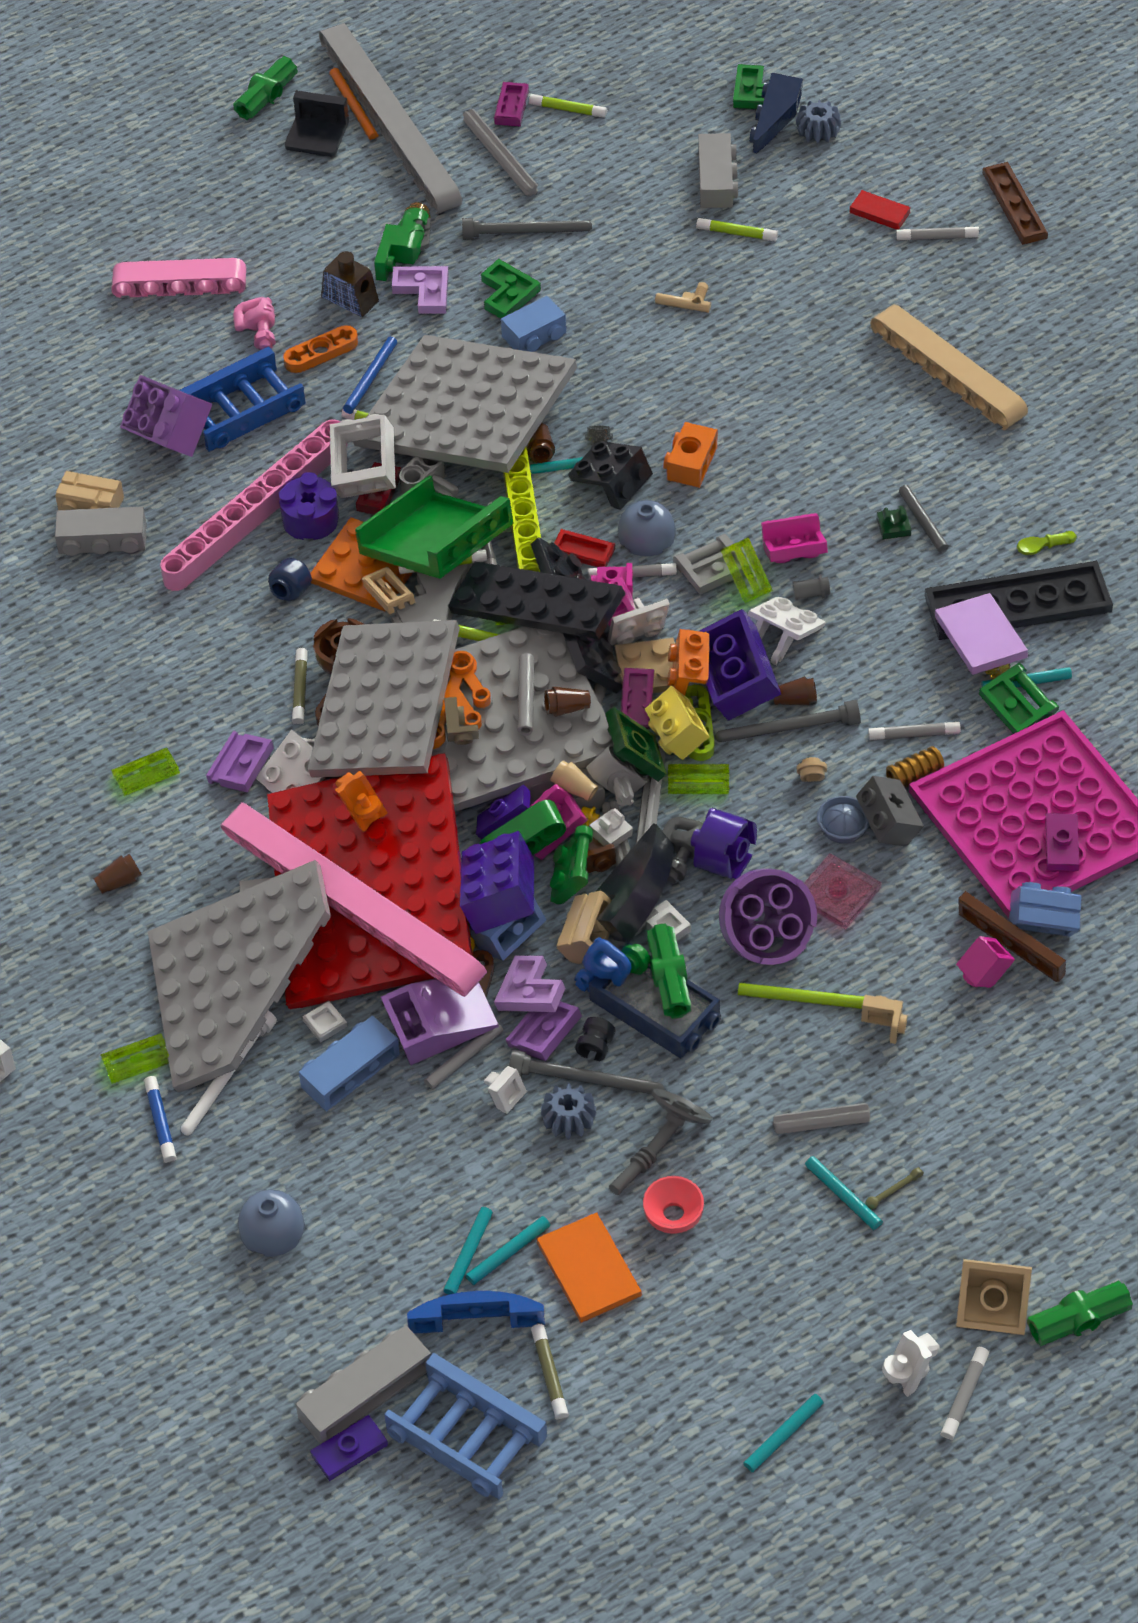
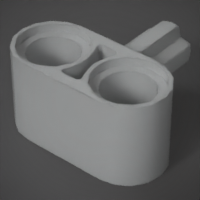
M415 457L400 471L401 494L407 492L429 475L433 476L435 492L455 498L459 492L457 486L444 479L445 463L443 461Z
M609 745L587 765V770L598 784L615 794L617 803L620 806H631L634 803V794L649 781V776L642 775L628 761H621L613 751L614 746Z

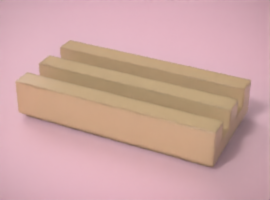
M385 567L362 578L363 586L388 614L394 613V607L396 606L400 610L405 608V602H408L410 605L416 603L414 594L389 567ZM384 576L401 595L397 596L389 584L384 582L381 577Z

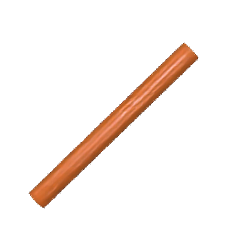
M331 69L330 76L342 96L347 98V104L369 140L378 138L379 135L339 69Z

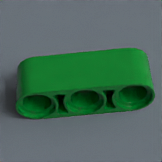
M543 800L484 837L479 844L494 840L502 834L520 831L531 854L534 855L564 835L566 825L555 802Z

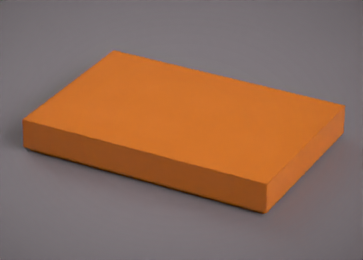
M597 1212L537 1238V1245L580 1323L642 1296L640 1287Z

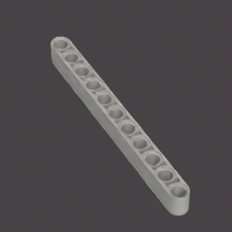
M342 23L319 31L322 47H326L328 50L326 53L332 62L337 63V68L343 77L349 81L347 84L353 93L358 94L360 97L358 100L365 110H369L370 118L376 126L379 125L381 128L380 132L387 142L390 141L392 144L391 149L397 158L403 160L402 165L408 174L413 175L415 178L413 179L414 183L420 191H424L426 194L424 197L431 208L434 207L437 210L436 214H440L461 206L462 197L457 185L346 24Z

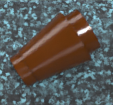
M544 423L540 424L527 446L529 457L536 463L548 462L555 453V446L549 428Z
M804 676L778 685L781 695L773 698L775 705L810 706V703L817 702L814 678L807 679Z
M553 686L551 690H545L544 693L545 711L547 714H553L557 717L588 709L591 706L589 690Z
M128 854L124 857L120 855L93 879L101 893L104 894L137 882L136 878L142 874L131 855Z

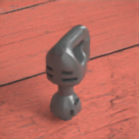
M674 817L665 824L662 831L673 843L674 852L677 853L673 858L668 882L675 883L676 880H684L687 872L686 862L688 858H694L695 847L691 846V837L696 829H701L702 822L685 817Z

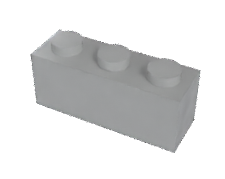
M731 133L698 134L700 208L733 207V198H738V181L733 182V179H737V163H732V160H736V144H731Z
M144 507L57 510L55 539L58 553L74 556L79 553L105 554L118 551L134 553L146 550L147 523Z

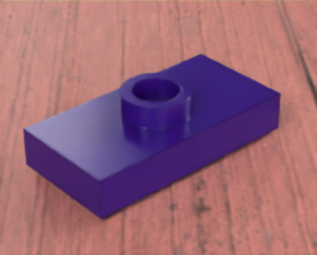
M523 784L503 799L494 801L488 809L477 816L476 835L482 840L530 808L531 791Z
M367 1415L310 1450V1453L326 1478L331 1481L388 1446V1441L372 1418Z

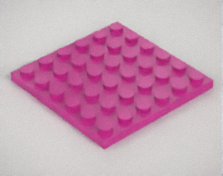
M1064 710L909 784V793L1008 918L1011 911V893L1017 887L1022 886V883L1041 884V889L1052 890L1053 887L1071 888L1072 892L1138 859V799ZM1046 813L1077 814L1079 871L1047 870Z

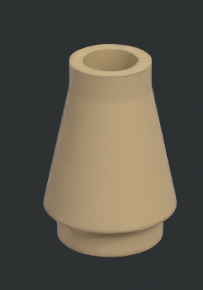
M563 760L551 776L550 781L555 785L588 802L598 790V785L594 784L573 762L567 763Z

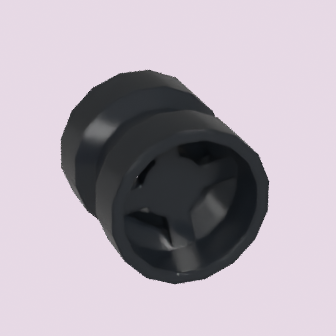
M589 1017L583 1025L582 1030L584 1034L578 1038L575 1050L584 1058H588L590 1051L597 1052L594 1060L600 1062L607 1055V1044L613 1040L616 1029L612 1023L604 1018Z

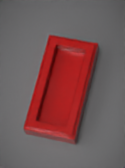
M861 190L850 206V213L899 230L909 216L911 207Z
M564 529L560 530L554 542L560 550L567 554H574L581 563L594 567H607L616 549L615 543Z

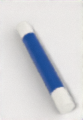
M149 1076L144 1079V1084L163 1160L165 1163L175 1161L177 1157L157 1078Z

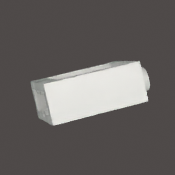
M372 414L367 418L345 419L340 423L330 424L331 486L335 488L340 498L396 488L394 427L384 414ZM381 436L382 466L347 472L346 443Z

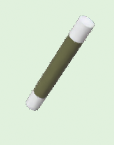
M298 648L296 650L292 711L293 724L304 723L308 651L305 648Z
M537 1324L532 1326L531 1331L555 1419L566 1418L569 1414L545 1327L543 1324Z

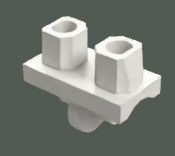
M909 1330L903 1333L894 1355L888 1356L885 1359L882 1371L890 1383H901L903 1392L908 1397L916 1391L921 1379L927 1376L930 1370V1359L937 1355L940 1347L930 1334L926 1333L917 1337Z

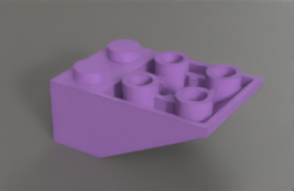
M140 375L133 388L129 405L123 414L120 428L192 457L212 404Z
M437 979L411 983L381 996L388 1017L410 1066L499 1027L479 982L465 997L459 995Z

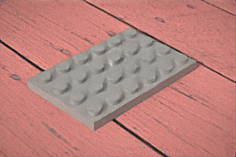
M457 620L343 626L308 766V772L311 777L344 776L349 772L354 775L358 771H361L364 775L428 773L460 629Z

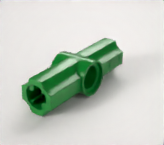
M283 56L264 74L256 73L253 75L249 82L248 90L233 103L234 111L239 117L249 120L268 102L274 104L275 102L273 101L277 97H281L283 87L298 73L297 66L292 62L291 58Z
M666 923L657 924L647 931V942L652 958L650 962L655 988L658 987L664 1016L671 1017L672 1019L683 1018L684 1015L691 1012V1000L686 985L687 971L684 956L679 953L674 927L668 926Z
M1118 1280L1089 1293L1083 1290L1072 1292L1065 1296L1057 1306L1028 1317L1027 1324L1035 1342L1041 1347L1073 1333L1076 1336H1081V1332L1091 1329V1331H1094L1100 1326L1102 1321L1131 1310L1133 1303L1126 1285Z

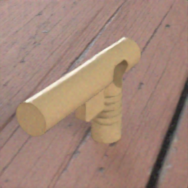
M699 282L695 293L684 292L682 297L657 293L655 304L709 313L711 302L704 301L708 285L705 282Z

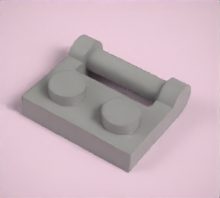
M726 534L716 537V541L685 555L680 553L673 557V562L676 563L677 569L685 575L699 595L750 572V563Z

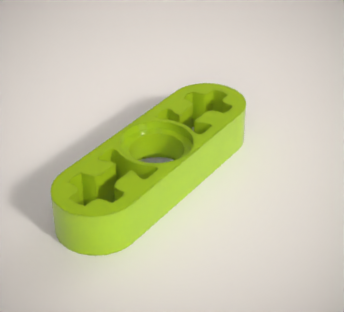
M694 684L688 686L685 697L690 700L693 706L691 696H697L699 700L698 708L694 709L699 718L706 722L704 727L710 737L703 742V750L696 748L689 754V757L696 761H706L713 756L715 745L709 695L706 688Z

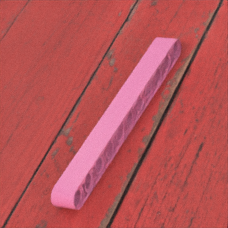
M241 802L220 825L225 834L233 841L282 874L316 860L321 866L328 905L459 995L465 997L487 973L485 967L472 955L247 804Z

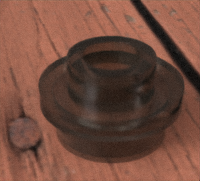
M596 425L587 427L585 440L590 441V445L613 439L609 426Z

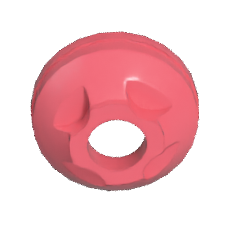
M667 1176L658 1179L648 1187L643 1198V1209L647 1220L654 1228L664 1233L677 1234L690 1230L699 1222L704 1209V1198L699 1187L691 1180L679 1176ZM669 1206H678L683 1210L684 1214L680 1219L672 1221L664 1216V1210Z

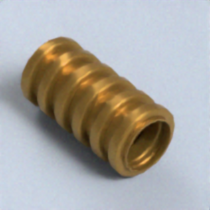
M931 746L927 748V751L922 750L919 754L911 755V758L906 757L903 761L887 766L886 777L901 780L903 786L908 787L909 784L944 768V759L940 751Z

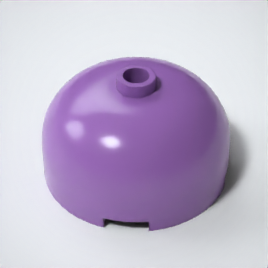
M756 869L737 878L726 890L719 908V925L727 944L739 956L759 964L776 965L797 957L806 948V944L817 924V908L808 887L790 873L777 869ZM774 936L783 938V945L779 950L771 953L760 951L772 945Z

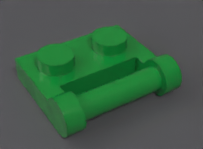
M1017 663L979 690L981 698L1013 734L1054 715L1059 710L1057 703L1054 700H1049L1026 674L1027 669L1021 663ZM1012 681H1017L1040 708L1036 710L1015 687Z
M586 825L576 827L574 836L556 849L553 855V862L555 863L554 873L550 880V887L552 888L551 902L563 904L587 885L588 872L586 871L588 848L589 843L593 840V829Z

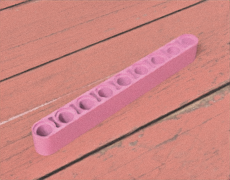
M328 420L321 424L168 553L160 563L164 586L171 591H179L186 588L280 508L279 491L287 483L301 477L306 472H313L318 475L331 464L330 424L340 423L341 421Z

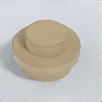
M816 757L806 758L797 765V774L800 775V779L803 782L821 781L825 778L827 764Z

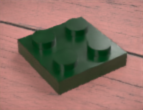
M614 706L606 712L605 716L609 726L607 730L613 740L615 755L621 761H628L634 765L642 775H649L659 782L667 773L655 734Z

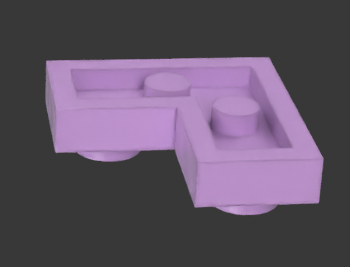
M448 266L393 267L392 294H419V314H446Z
M514 956L494 1003L498 1011L556 1012L566 988L562 980L541 979L547 966L543 956Z

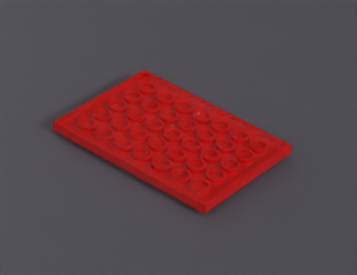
M445 753L431 756L428 773L365 775L388 813L373 821L364 832L357 826L335 791L338 788L335 783L341 777L267 794L269 819L473 956L469 922L460 907L461 858L449 762ZM274 869L275 877L282 874ZM329 906L330 919L325 927H319L311 940L314 945L302 964H296L288 977L291 982L285 990L286 1005L289 1009L304 1008L328 1001L331 1002L429 980L434 977Z

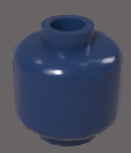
M295 558L282 560L268 577L272 594L280 600L290 602L297 600L309 588L312 581L308 567L302 561Z

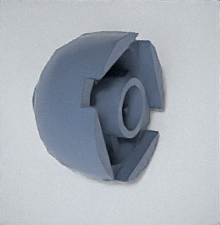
M641 500L629 505L621 514L618 524V538L620 544L629 549L630 553L645 557L659 555L663 553L664 549L674 543L676 528L673 515L663 504L652 500Z
M268 1189L259 1191L247 1199L240 1209L238 1228L241 1241L248 1250L273 1257L283 1255L297 1246L299 1239L304 1233L305 1222L302 1209L292 1196L280 1190Z

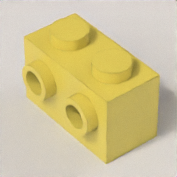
M672 685L645 708L650 718L648 725L660 736L661 739L658 743L669 755L674 753L684 760L710 737L690 700Z

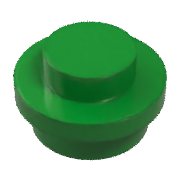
M640 944L627 945L621 950L631 962L632 968L630 973L641 975L647 970L651 959L643 946Z

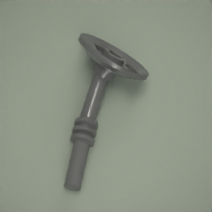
M653 1089L652 1096L668 1112L665 1117L667 1122L648 1146L642 1147L630 1159L631 1164L609 1185L610 1191L615 1195H619L640 1173H645L656 1162L657 1154L679 1126L684 1125L685 1121L709 1124L712 1121L711 1115L683 1097L662 1089Z

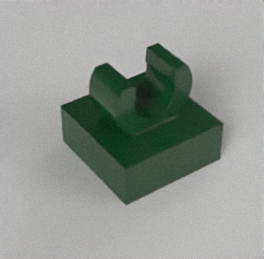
M899 506V509L896 510L884 508L883 511L877 512V522L882 540L911 536V526L906 509L903 506Z

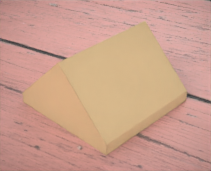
M963 1259L956 1327L1025 1335L1032 1267Z

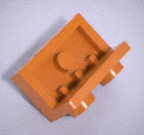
M680 629L675 644H670L668 661L673 662V668H669L667 685H672L684 696L689 682L700 684L708 682L709 633Z

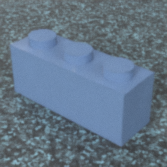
M372 1015L366 1021L356 1024L351 1032L341 1040L331 1043L326 1051L315 1060H309L299 1071L301 1088L327 1112L400 1055L398 1038Z

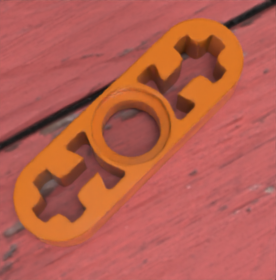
M344 325L289 348L283 355L286 370L291 373H301L355 349L358 345L357 331L351 326ZM318 347L328 349L324 353H316L314 351Z

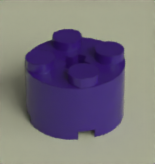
M306 472L301 477L287 483L279 491L282 523L285 531L290 536L300 540H304V538L318 540L330 535L336 529L339 520L337 493L329 481L317 477L313 472Z
M713 807L710 808L701 829H696L691 837V846L695 847L693 865L725 878H739L752 858V854L748 853L750 843L756 845L757 826L755 822Z

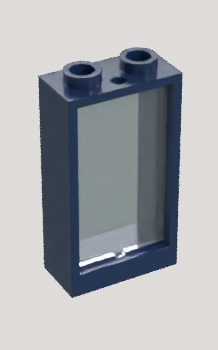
M651 962L643 974L635 975L629 973L624 984L620 987L615 986L611 979H600L598 977H595L589 983L590 1001L680 1059L688 1051L694 1052L702 1040V1035L707 1030L713 1031L721 1020L720 999L688 979L686 985L691 1000V1012L678 1019L664 1016L658 987L655 988L653 983Z

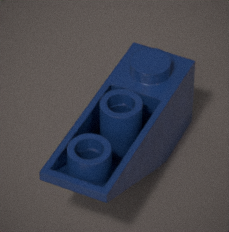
M771 73L769 83L764 82L761 96L764 98L763 105L758 104L755 120H758L757 127L752 126L749 142L753 143V153H758L797 115L802 96V78Z

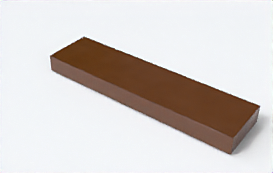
M1004 162L984 167L982 173L1021 244L1024 245L1048 239L1046 228L1009 163Z
M965 891L958 898L959 915L990 937L996 938L1000 944L1055 982H1059L1066 975V960L968 892Z

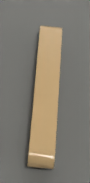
M893 304L871 319V328L875 334L879 333L883 336L882 339L892 347L903 351L902 354L909 360L923 366L921 369L933 378L937 377L942 381L941 384L954 394L956 392L962 396L961 399L974 409H980L982 415L994 424L998 423L1003 427L1002 430L1008 429L1027 415V405L1019 395L900 306Z

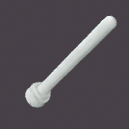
M269 1010L264 1016L267 1020L253 1042L249 1040L240 1056L243 1059L257 1038L263 1036L266 1032L269 1033L276 1024L277 1019ZM236 1070L214 1078L181 1126L182 1134L189 1136L194 1132Z

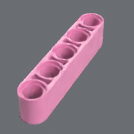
M238 258L121 262L113 268L112 293L118 298H121V296L148 297V295L156 294L157 296H176V294L183 293L184 295H203V293L209 292L211 294H230V292L235 291L242 293L246 287V264Z

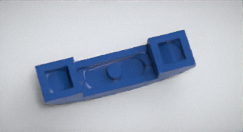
M468 1291L449 1294L425 1302L407 1313L408 1328L414 1334L443 1332V1320L510 1316L511 1328L532 1327L537 1324L545 1326L543 1304L524 1296L500 1291Z

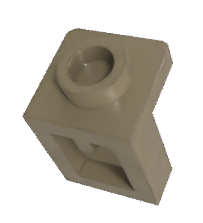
M457 697L444 698L448 742L455 741L457 745H466L472 743L474 739H479L478 725L459 726L465 725L464 706L457 707Z

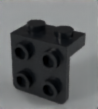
M296 90L293 96L295 119L286 138L285 149L329 157L335 156L349 124L347 98Z
M600 441L595 443L588 453L575 464V467L568 473L570 481L602 486L611 507L621 510L652 476L653 472L642 447Z

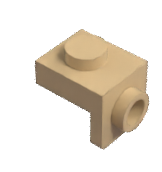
M864 996L861 1021L890 1026V1043L896 1044L898 1033L905 1034L908 1015L902 1014L903 1001L888 999L884 996Z

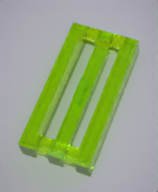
M749 537L720 550L745 603L773 591ZM741 547H743V549H744V551H745V553H746V556H747V558H748V560H749V562H750V564H751V566H752V569H753V571H754V573H755V575H756V577H757V579H758V582H759V584H760L762 590H760V587H759V585H758V583H757V581H756V579H755V577H754V574H753V572H752V570H751V568H750V566H749V564H748V561H747V559H746V557H745V555H744V553H743ZM732 551L736 553L742 566L741 568L754 592L753 594H750L731 553Z
M167 747L111 770L124 796L180 773L179 767ZM165 758H166V760H167V761L162 762V763H160V764H157V765H155V766H152V767L150 766V764H153V763H155V762H158V761H160V760H162V759H165ZM138 769H139V771H140V772H138V773H136V774H133V775H131V776H128V777H126V778H123V777H122V776H124V775H126V774H129V773H131V772H133V771H136V770H138Z
M668 764V794H729V764ZM674 782H693V783L723 782V784H693V783H674Z
M162 1033L100 1054L111 1084L169 1064V1054ZM156 1045L160 1046V1048L143 1054L142 1052L134 1054L136 1052L151 1048ZM131 1055L129 1059L111 1064V1061Z

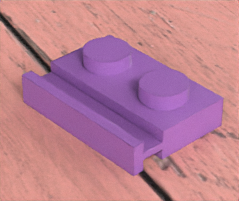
M233 731L206 775L208 783L213 784L217 782L222 787L248 792L274 749L272 740L249 734L242 736Z
M561 1001L556 1012H528L506 1038V1042L511 1048H518L520 1051L526 1052L527 1055L546 1061L582 1017L578 1007Z

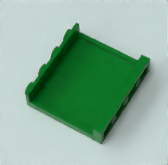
M429 475L355 528L359 554L441 579L514 523L510 498L500 496L487 507L435 492L433 476Z

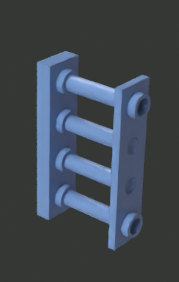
M433 1353L425 1363L429 1383L405 1414L400 1417L389 1409L384 1414L387 1433L398 1443L408 1442L472 1483V1487L482 1496L488 1497L492 1495L499 1500L503 1495L502 1480L498 1477L524 1444L532 1442L538 1447L541 1446L547 1438L546 1422ZM448 1390L456 1395L457 1401L429 1435L416 1427L414 1423L440 1391ZM475 1407L484 1413L485 1418L459 1452L443 1444L444 1438L466 1410ZM503 1424L512 1430L513 1436L488 1469L485 1470L470 1461L493 1429Z

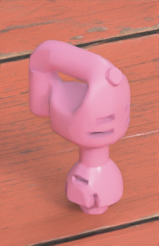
M259 297L242 302L236 306L233 313L234 328L237 332H242L245 329L258 330L254 336V346L260 350L268 346L273 348V345L276 344L274 334L269 331L275 325L274 308L269 297Z

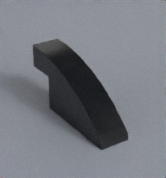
M653 823L596 890L604 892L612 900L597 920L616 941L629 943L652 912L668 880L673 862L674 845L657 824Z

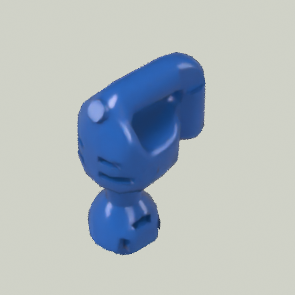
M598 937L589 946L582 961L584 968L580 969L574 978V981H576L575 985L581 991L589 992V983L595 977H598L600 979H611L615 986L620 987L624 984L631 971V962L611 942Z

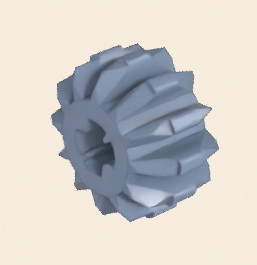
M820 99L818 103L809 101L807 106H801L796 117L799 136H805L807 142L814 138L817 144L820 139L829 142L831 137L836 138L841 127L838 107L831 106L830 101L821 103Z
M569 1082L566 1085V1089H561L555 1085L553 1094L546 1093L544 1104L541 1106V1116H543V1123L546 1129L552 1128L555 1137L563 1131L568 1140L572 1136L571 1132L575 1131L576 1134L582 1137L584 1128L592 1129L593 1119L597 1115L592 1094L585 1093L582 1085L572 1089Z

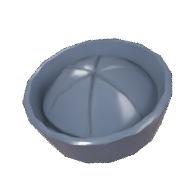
M850 796L830 798L820 806L817 812V823L823 834L831 841L837 843H851L858 840L869 826V822L858 800Z

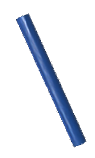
M390 336L387 338L343 406V410L346 413L352 414L392 353L397 345V340L394 337Z

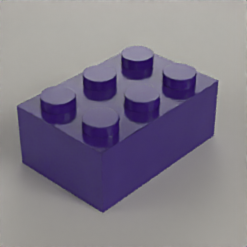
M743 609L700 630V632L709 633V677L706 684L713 704L727 721L781 695L757 626Z
M520 831L502 834L494 840L483 844H474L462 851L460 907L475 934L534 914V857Z

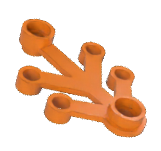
M467 651L454 652L449 674L450 679L444 698L457 697V707L464 706V726L478 725L479 730L482 726L481 715L473 710L460 687L464 680L473 692V704L478 708H485L490 705L491 694L487 688L482 686L474 674L477 670L475 658ZM479 696H485L484 699H478ZM444 701L433 749L441 747L446 740ZM472 719L477 720V721H475V722H473V723L468 722L469 720H472Z

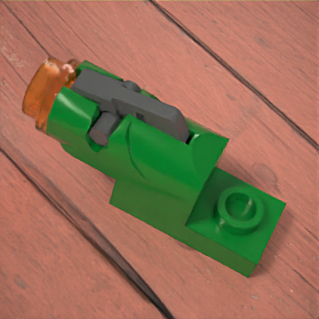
M420 202L411 203L405 209L398 225L386 224L374 261L376 280L387 281L389 272H393V267L396 266V263L413 265L418 259L421 250L429 248L431 216L425 204Z

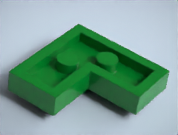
M738 64L733 108L757 109L758 104L763 105L764 98L761 96L764 85V66Z
M500 259L496 260L481 273V282L497 290L484 301V309L500 319L522 308L541 291V283Z

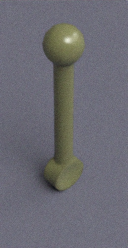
M920 1167L915 1168L911 1171L910 1175L876 1197H868L865 1202L866 1206L872 1210L876 1209L880 1201L911 1181L922 1177L924 1172Z

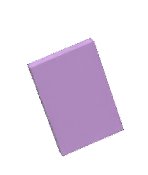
M990 593L935 610V618L972 675L1028 658V649Z

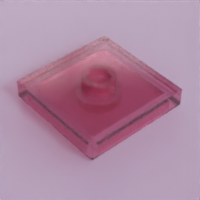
M829 853L804 884L813 895L817 914L846 930L879 892L882 882Z

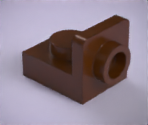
M593 837L592 842L589 843L586 871L588 873L594 871L604 872L616 864V849L613 843L603 846Z

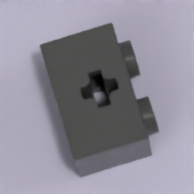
M872 776L856 795L879 843L899 846L908 845L924 827L901 780Z

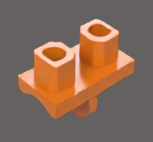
M361 771L354 775L350 772L346 773L336 781L335 784L338 788L335 791L357 826L363 832L368 829L373 821L388 813Z

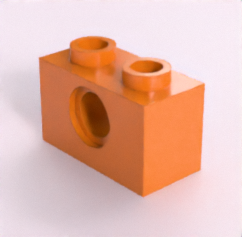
M685 422L681 432L675 433L672 452H667L664 459L663 468L667 469V480L700 488L717 449L718 429Z

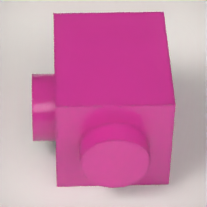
M979 936L956 965L964 973L962 975L964 980L971 986L991 988L1015 959L996 938Z

